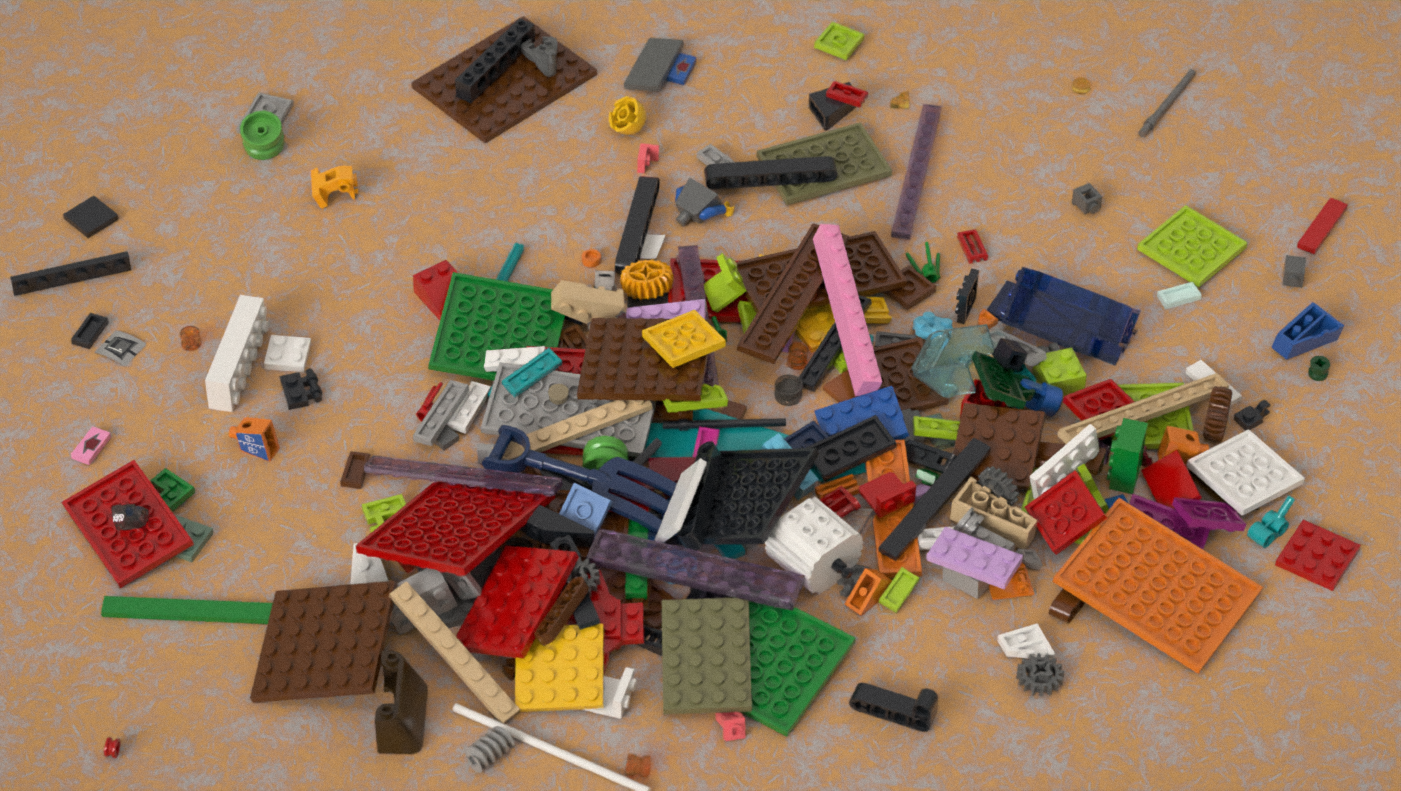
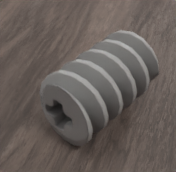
M495 726L492 731H488L485 736H481L478 741L473 742L472 746H468L465 749V756L473 770L481 773L482 767L487 768L489 762L494 763L496 761L495 757L501 758L502 752L507 753L509 751L508 746L514 748L515 741L504 728Z

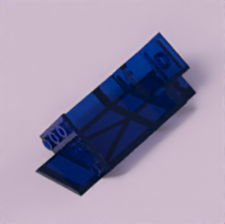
M1023 266L1016 274L1015 281L1017 282L1013 283L1007 280L987 308V311L995 316L998 321H1001V323L1050 342H1056L1060 346L1072 347L1076 352L1094 357L1114 366L1119 361L1121 352L1124 353L1130 344L1132 334L1135 335L1138 330L1134 328L1141 310Z

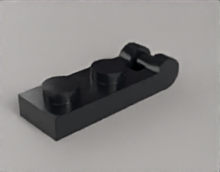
M911 439L908 440L905 446L907 462L939 473H943L957 457L950 452ZM945 459V464L941 465L942 460Z

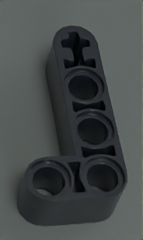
M862 682L857 684L849 705L858 712L917 731L927 732L937 714L939 698L937 693L931 689H922L917 699Z

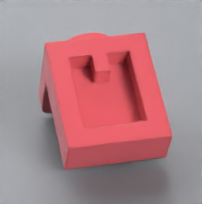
M640 143L637 173L645 174L646 166H650V161L659 160V145Z
M740 712L715 713L716 721L723 727V739L725 741L746 737L745 717Z

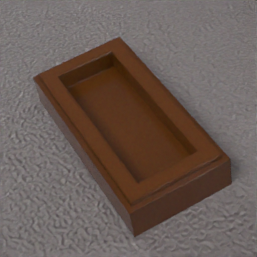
M350 451L340 481L342 487L362 488L371 460V454Z

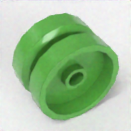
M263 110L255 111L242 120L240 134L243 147L249 156L254 159L267 160L277 156L283 150L285 140L282 124L278 116Z
M612 436L595 437L584 446L582 467L599 470L600 467L612 458L620 457L628 460L629 452L627 446L621 440Z

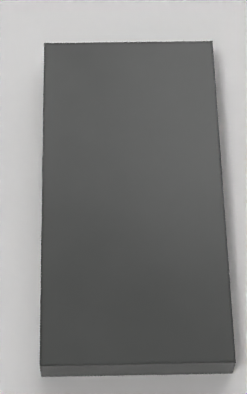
M649 38L626 78L624 88L659 92L684 47L683 40Z

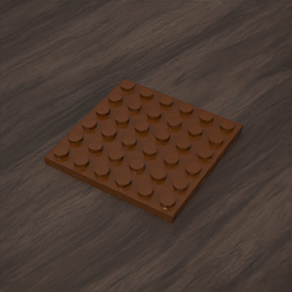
M592 318L577 390V399L701 401L708 354L672 368L642 337V330L669 319ZM705 319L712 326V319Z
M395 581L276 591L250 695L252 702L375 694L381 667L382 651L385 648L394 602L389 595L398 588Z

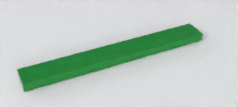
M104 596L101 616L111 618L268 624L273 603Z

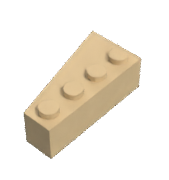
M970 477L952 501L950 520L958 523L969 509L973 507L975 513L981 514L984 517L983 521L979 524L980 526L1011 541L1019 549H1027L1035 538L1037 520L1018 507H1011L1007 504L1006 499L996 497L989 488L976 484L977 480Z

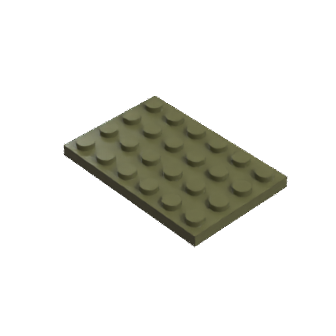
M861 122L761 149L756 152V157L759 161L830 156L835 159L838 176L834 181L776 185L775 187L786 205L892 176V169Z
M748 597L662 600L663 714L752 712Z

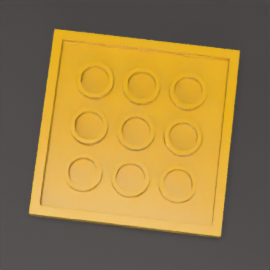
M596 624L579 630L577 625H564L555 640L547 645H541L537 638H535L525 659L516 658L515 704L520 709L519 712L604 708L603 624Z

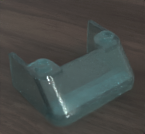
M987 324L938 330L931 333L912 365L911 369L914 377L946 398L975 393L976 389L968 367L973 361L971 357L975 351L990 355L995 350Z

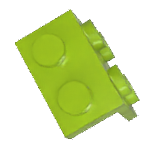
M723 253L716 257L721 272L703 285L714 312L720 311L746 292L742 281L743 278L738 272L736 262L733 258H728Z

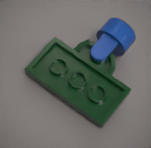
M978 351L973 353L971 358L986 396L989 399L1003 401L1012 408L1019 407L1023 409L1026 406L1033 411L1045 412V415L1048 417L1057 414L1063 402L1061 388L1045 382L1042 384L1029 380L1030 377L1015 374L1013 369L1004 368L994 357Z

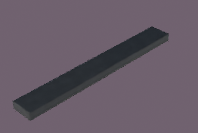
M973 438L879 546V552L897 561L991 452V447Z

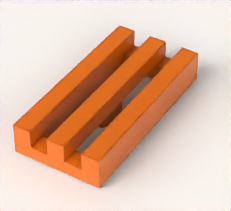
M850 474L815 487V493L821 499L842 485L851 495L859 494L860 485H858L856 479L854 480V476Z

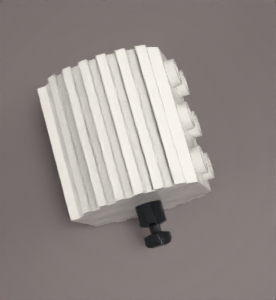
M814 497L812 499L808 498L780 517L765 541V549L769 557L811 593L816 592L820 595L836 584L840 578L849 579L853 574L851 567L857 564L858 557L861 556L860 551L863 549V540H861L862 536L819 499Z

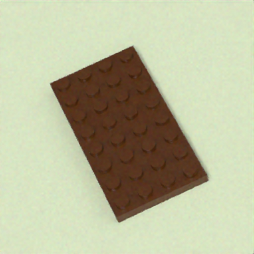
M876 231L849 237L845 249L858 295L867 296L906 287V278ZM796 249L736 262L738 272L742 276V281L746 288L744 294L756 314ZM825 282L808 309L830 304Z

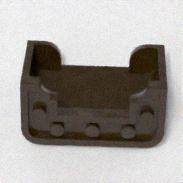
M382 651L381 663L384 675V692L390 691L394 696L395 702L394 704H382L376 709L375 732L377 753L416 754L423 747L428 698L427 684L401 653L397 651Z

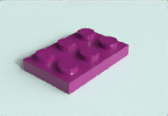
M1176 497L1173 500V507L1187 522V525L1192 528L1224 529L1229 532L1245 530L1246 523L1228 503Z

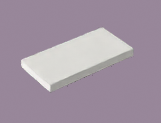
M701 458L680 475L654 540L660 545L682 528L707 462Z

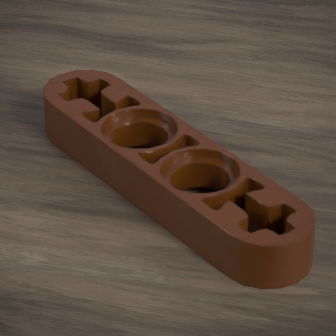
M583 577L574 578L568 583L535 631L534 635L541 645L550 644L555 640L587 594L589 586Z

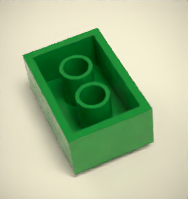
M1123 418L1121 426L1117 425L1115 432L1117 439L1112 442L1110 452L1113 454L1110 456L1108 465L1112 468H1109L1106 479L1110 481V490L1134 494L1142 465L1148 423Z

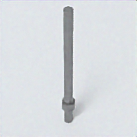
M1190 69L1154 114L1145 120L1144 126L1138 132L1139 136L1144 137L1149 130H1152L1157 125L1158 119L1195 76V70Z

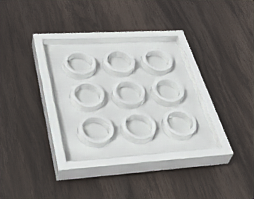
M1249 429L1189 459L1186 465L1242 516L1303 485L1305 480L1301 474Z

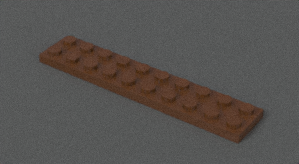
M813 223L738 343L737 351L775 364L824 283L813 238L820 225ZM841 233L844 246H846L849 236Z

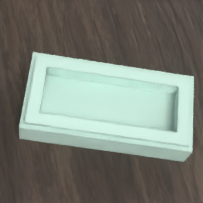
M1193 282L1157 291V297L1165 309L1201 300L1202 296Z

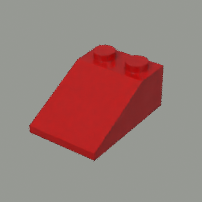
M447 260L413 275L414 293L439 320L441 319L453 272L458 273Z

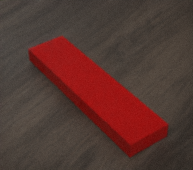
M1330 197L1299 240L1297 248L1315 255L1347 210L1348 204Z

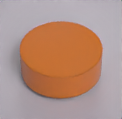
M588 249L582 253V264L584 266L594 268L600 265L601 253L599 251Z

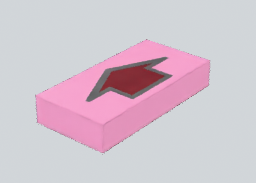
M92 426L71 453L72 459L90 465L110 440V432Z

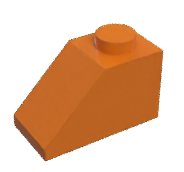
M865 568L844 605L860 616H863L879 602L880 597L892 580L876 569Z

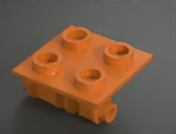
M1020 564L1005 590L991 584L989 585L992 600L1034 595L1026 565Z

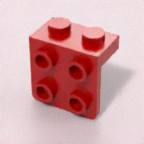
M888 472L859 486L858 491L877 516L881 518L915 502L916 485L912 480L903 484L895 473Z

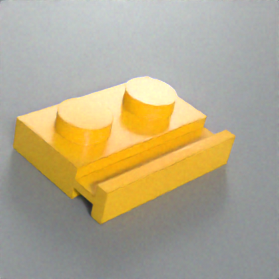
M867 297L871 299L872 304L864 315L866 323L889 324L892 317L888 314L889 310L884 297Z

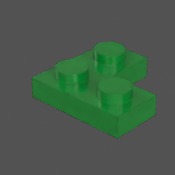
M166 468L150 480L154 488L162 492L160 496L172 512L196 493L192 485Z

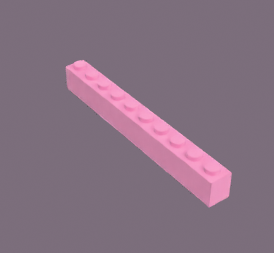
M820 224L813 242L855 396H861L877 391L882 384V379L839 225Z

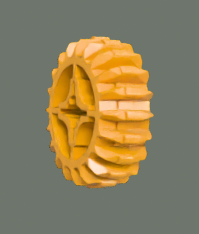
M654 259L638 260L637 263H631L630 266H625L620 275L623 293H626L628 297L632 296L633 299L639 298L640 300L656 299L657 296H663L664 293H668L669 289L672 288L674 280L671 267L666 262H661V260L654 261Z

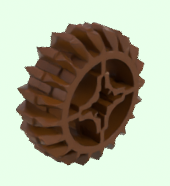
M1214 386L1212 388L1203 430L1205 439L1220 442L1223 440L1232 399L1231 389L1222 386Z

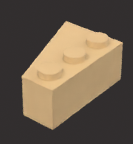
M561 280L551 292V310L587 325L591 324L592 318H615L624 307L622 289L610 291L605 290V287L598 286V289L586 287V284Z

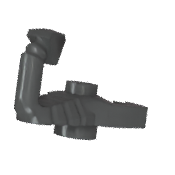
M543 37L544 44L536 48L535 43H532V39L524 42L521 45V52L530 61L535 62L538 69L548 77L556 75L557 38Z

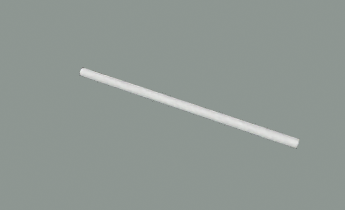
M456 703L453 707V712L492 729L495 726H500L515 739L632 790L651 791V788L462 705Z

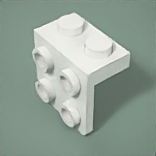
M626 667L621 680L604 676V708L582 710L621 719L625 708L629 707L630 695L635 691L637 679L634 678V669Z

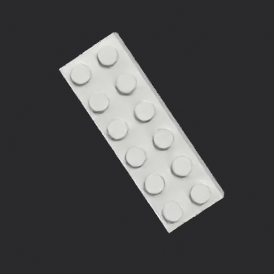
M246 295L239 296L205 379L209 409L233 412L235 405L239 404L240 392L245 389L246 377L251 374L252 362L257 359V349L262 346L263 334L267 333L269 322L266 321L267 307H264V298Z

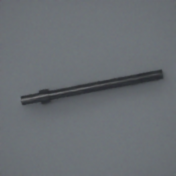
M786 418L689 421L687 419H679V421H663V429H679V431L699 429V427L786 426Z

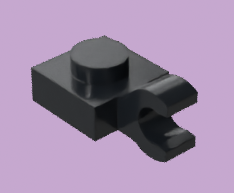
M1263 400L1255 409L1249 405L1235 413L1234 420L1245 431L1251 430L1263 423V417L1270 413L1267 408L1271 404Z

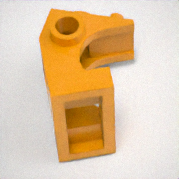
M342 165L322 173L318 168L311 170L312 197L321 209L328 207V196L336 190L348 192L352 199H355L358 189H354V187H358L357 174L352 172V166Z

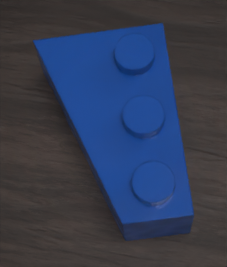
M1312 302L1277 333L1271 348L1285 359H1290L1338 340L1344 325Z

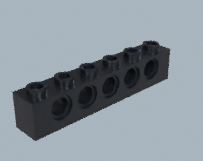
M521 18L512 24L455 79L456 97L469 103L478 98L523 54L521 52V45L530 39H532V43L535 42V24Z

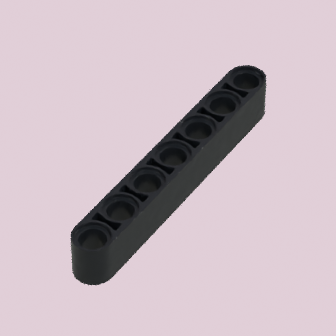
M830 156L710 164L704 168L706 186L712 190L831 182L838 176L835 159Z
M639 176L615 260V273L622 274L625 266H630L631 263H637L640 260L659 193V178Z
M712 441L705 442L697 451L695 462L701 458L707 463L682 528L677 532V536L688 552H695L704 544L724 461L723 456Z

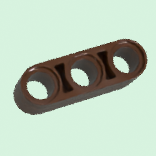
M1062 589L1052 602L1049 614L1069 624L1084 606L1085 602Z

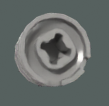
M971 507L953 530L971 535L983 521L984 517L981 514L975 513L973 511L974 508Z

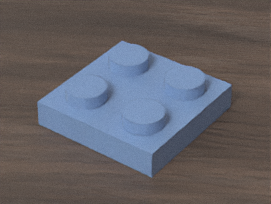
M574 483L559 514L594 530L595 540L613 501Z

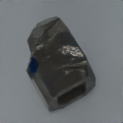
M135 504L112 506L114 526L116 530L138 529L148 522L149 511L143 506H136Z

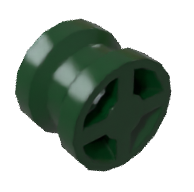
M1324 356L1313 357L1310 360L1309 377L1315 381L1326 380L1329 373L1328 370L1330 369V361Z

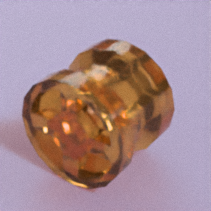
M186 326L181 329L182 348L186 351H195L200 348V330L195 326Z

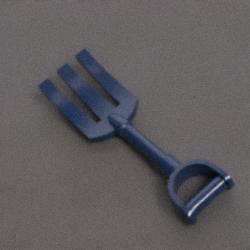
M508 425L500 426L498 430L499 437L489 457H485L482 461V466L486 470L499 475L510 476L518 474L525 470L527 466L585 481L592 485L593 492L613 501L609 511L622 515L656 534L658 533L662 520L639 506L611 493L636 501L665 515L670 503L669 501L622 476L642 482L671 497L677 483L651 469L620 457L607 461L599 470L587 469L548 457L547 454L531 450L529 437L523 431ZM511 441L520 444L525 449L522 455L514 460H502Z

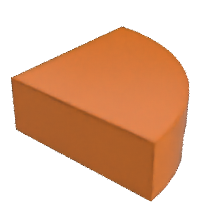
M986 309L980 312L978 327L983 333L998 324V319Z

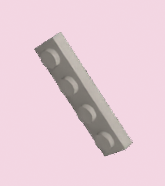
M995 329L982 335L983 343L992 348H996L1000 338L1016 341L1028 353L1024 363L1029 366H1035L1047 359L1045 351L1000 329Z
M453 380L448 382L413 434L414 442L429 446L434 444L469 392L468 384Z

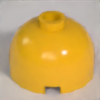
M630 96L622 97L613 105L615 106L613 112L610 111L609 113L610 127L623 135H633L639 132L645 125L647 117L644 106Z

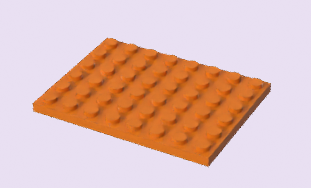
M1118 498L1105 514L1107 519L1093 528L1057 572L1052 582L1199 674L1259 596L1263 587Z

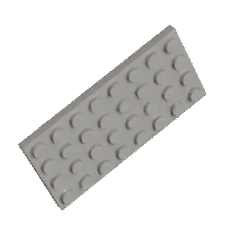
M500 362L482 421L481 433L499 436L498 430L500 426L508 425L523 431L525 434H529L615 400L577 399L580 374L552 371L514 398L502 385V380L518 370L522 365ZM564 384L568 388L569 398L565 403L554 404L549 400L548 390L552 385ZM650 400L652 404V410L561 445L584 449L587 442L595 437L612 436L621 440L627 446L628 456L638 457L645 450L657 400Z

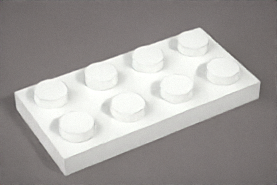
M1089 424L1029 476L1034 499L1074 470L1078 472L1077 467L1096 457L1099 452L1096 428Z

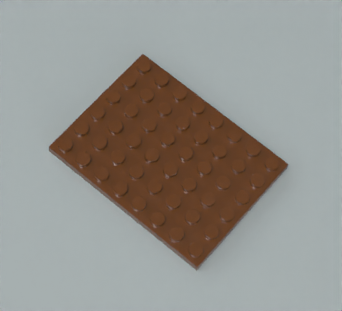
M524 16L521 17V19L526 20V21L532 23V22H531L530 20H528L526 17H524ZM514 21L414 80L411 84L415 91L486 144L597 76V69L557 41L558 51L555 57L557 63L556 75L552 77L544 75L538 69L535 62L530 61L522 54L472 103L456 97L455 79L516 22ZM535 25V48L544 44L543 37H552L537 25Z

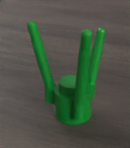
M925 242L928 263L923 266L922 272L908 252L906 256L918 273L930 282L935 283L941 278L940 254H936V265L932 263L929 243Z

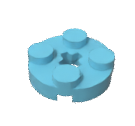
M924 312L923 316L914 319L912 330L915 329V334L922 339L936 341V338H942V341H945L952 336L953 321L949 318L935 316L932 312Z

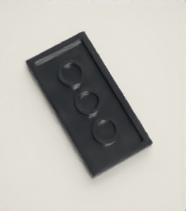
M874 415L806 448H816L819 452V456L813 466L822 479L827 481L896 448L897 443L878 417Z

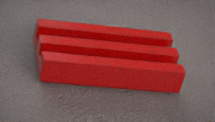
M833 81L826 92V97L861 108L862 103L864 104L865 99L868 98V92Z
M976 229L957 232L958 241L969 264L973 263V260H976V262H980V259L988 260V254ZM970 235H972L974 238V241L980 251L979 254L975 248L974 242L972 241Z

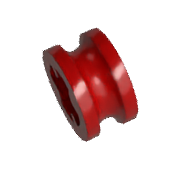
M108 737L104 745L105 757L112 755V758L118 757L121 747L119 738L112 740L111 737Z

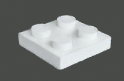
M271 335L264 361V369L304 372L311 347V338Z

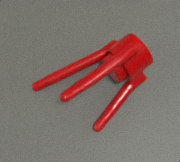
M439 382L437 387L433 386L421 408L417 411L416 416L420 421H423L434 405L432 401L442 387V382Z

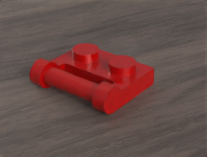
M842 485L820 499L823 504L840 518L861 508L858 500Z

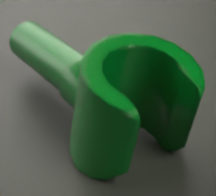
M713 316L711 319L715 330L727 342V331L721 329L716 316Z

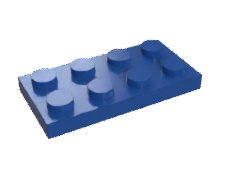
M892 386L814 410L819 427L829 437L874 415L878 417L882 424L903 417Z

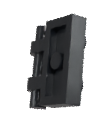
M307 369L305 371L306 376L302 378L299 372L279 376L289 410L309 406L308 400L314 399L317 403L322 401V390L317 384L318 377L313 369ZM310 386V389L305 390L304 387Z

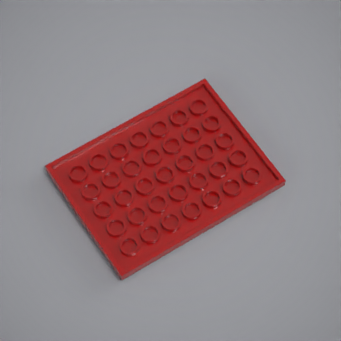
M448 470L355 545L356 553L366 555L367 557L382 558L386 561L401 562L405 565L410 564L420 568L438 570L439 572L453 573L457 576H465L524 526L539 505L546 507L556 498L555 490Z

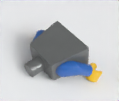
M691 178L688 179L685 185L676 190L675 205L680 212L676 221L682 226H685L690 219L700 224L704 220L717 215L732 216L735 207H730V202L728 201L721 205L722 202L717 193Z

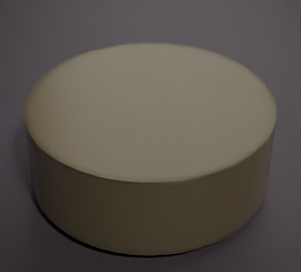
M564 384L552 385L548 390L549 400L554 404L565 403L569 398L568 388Z

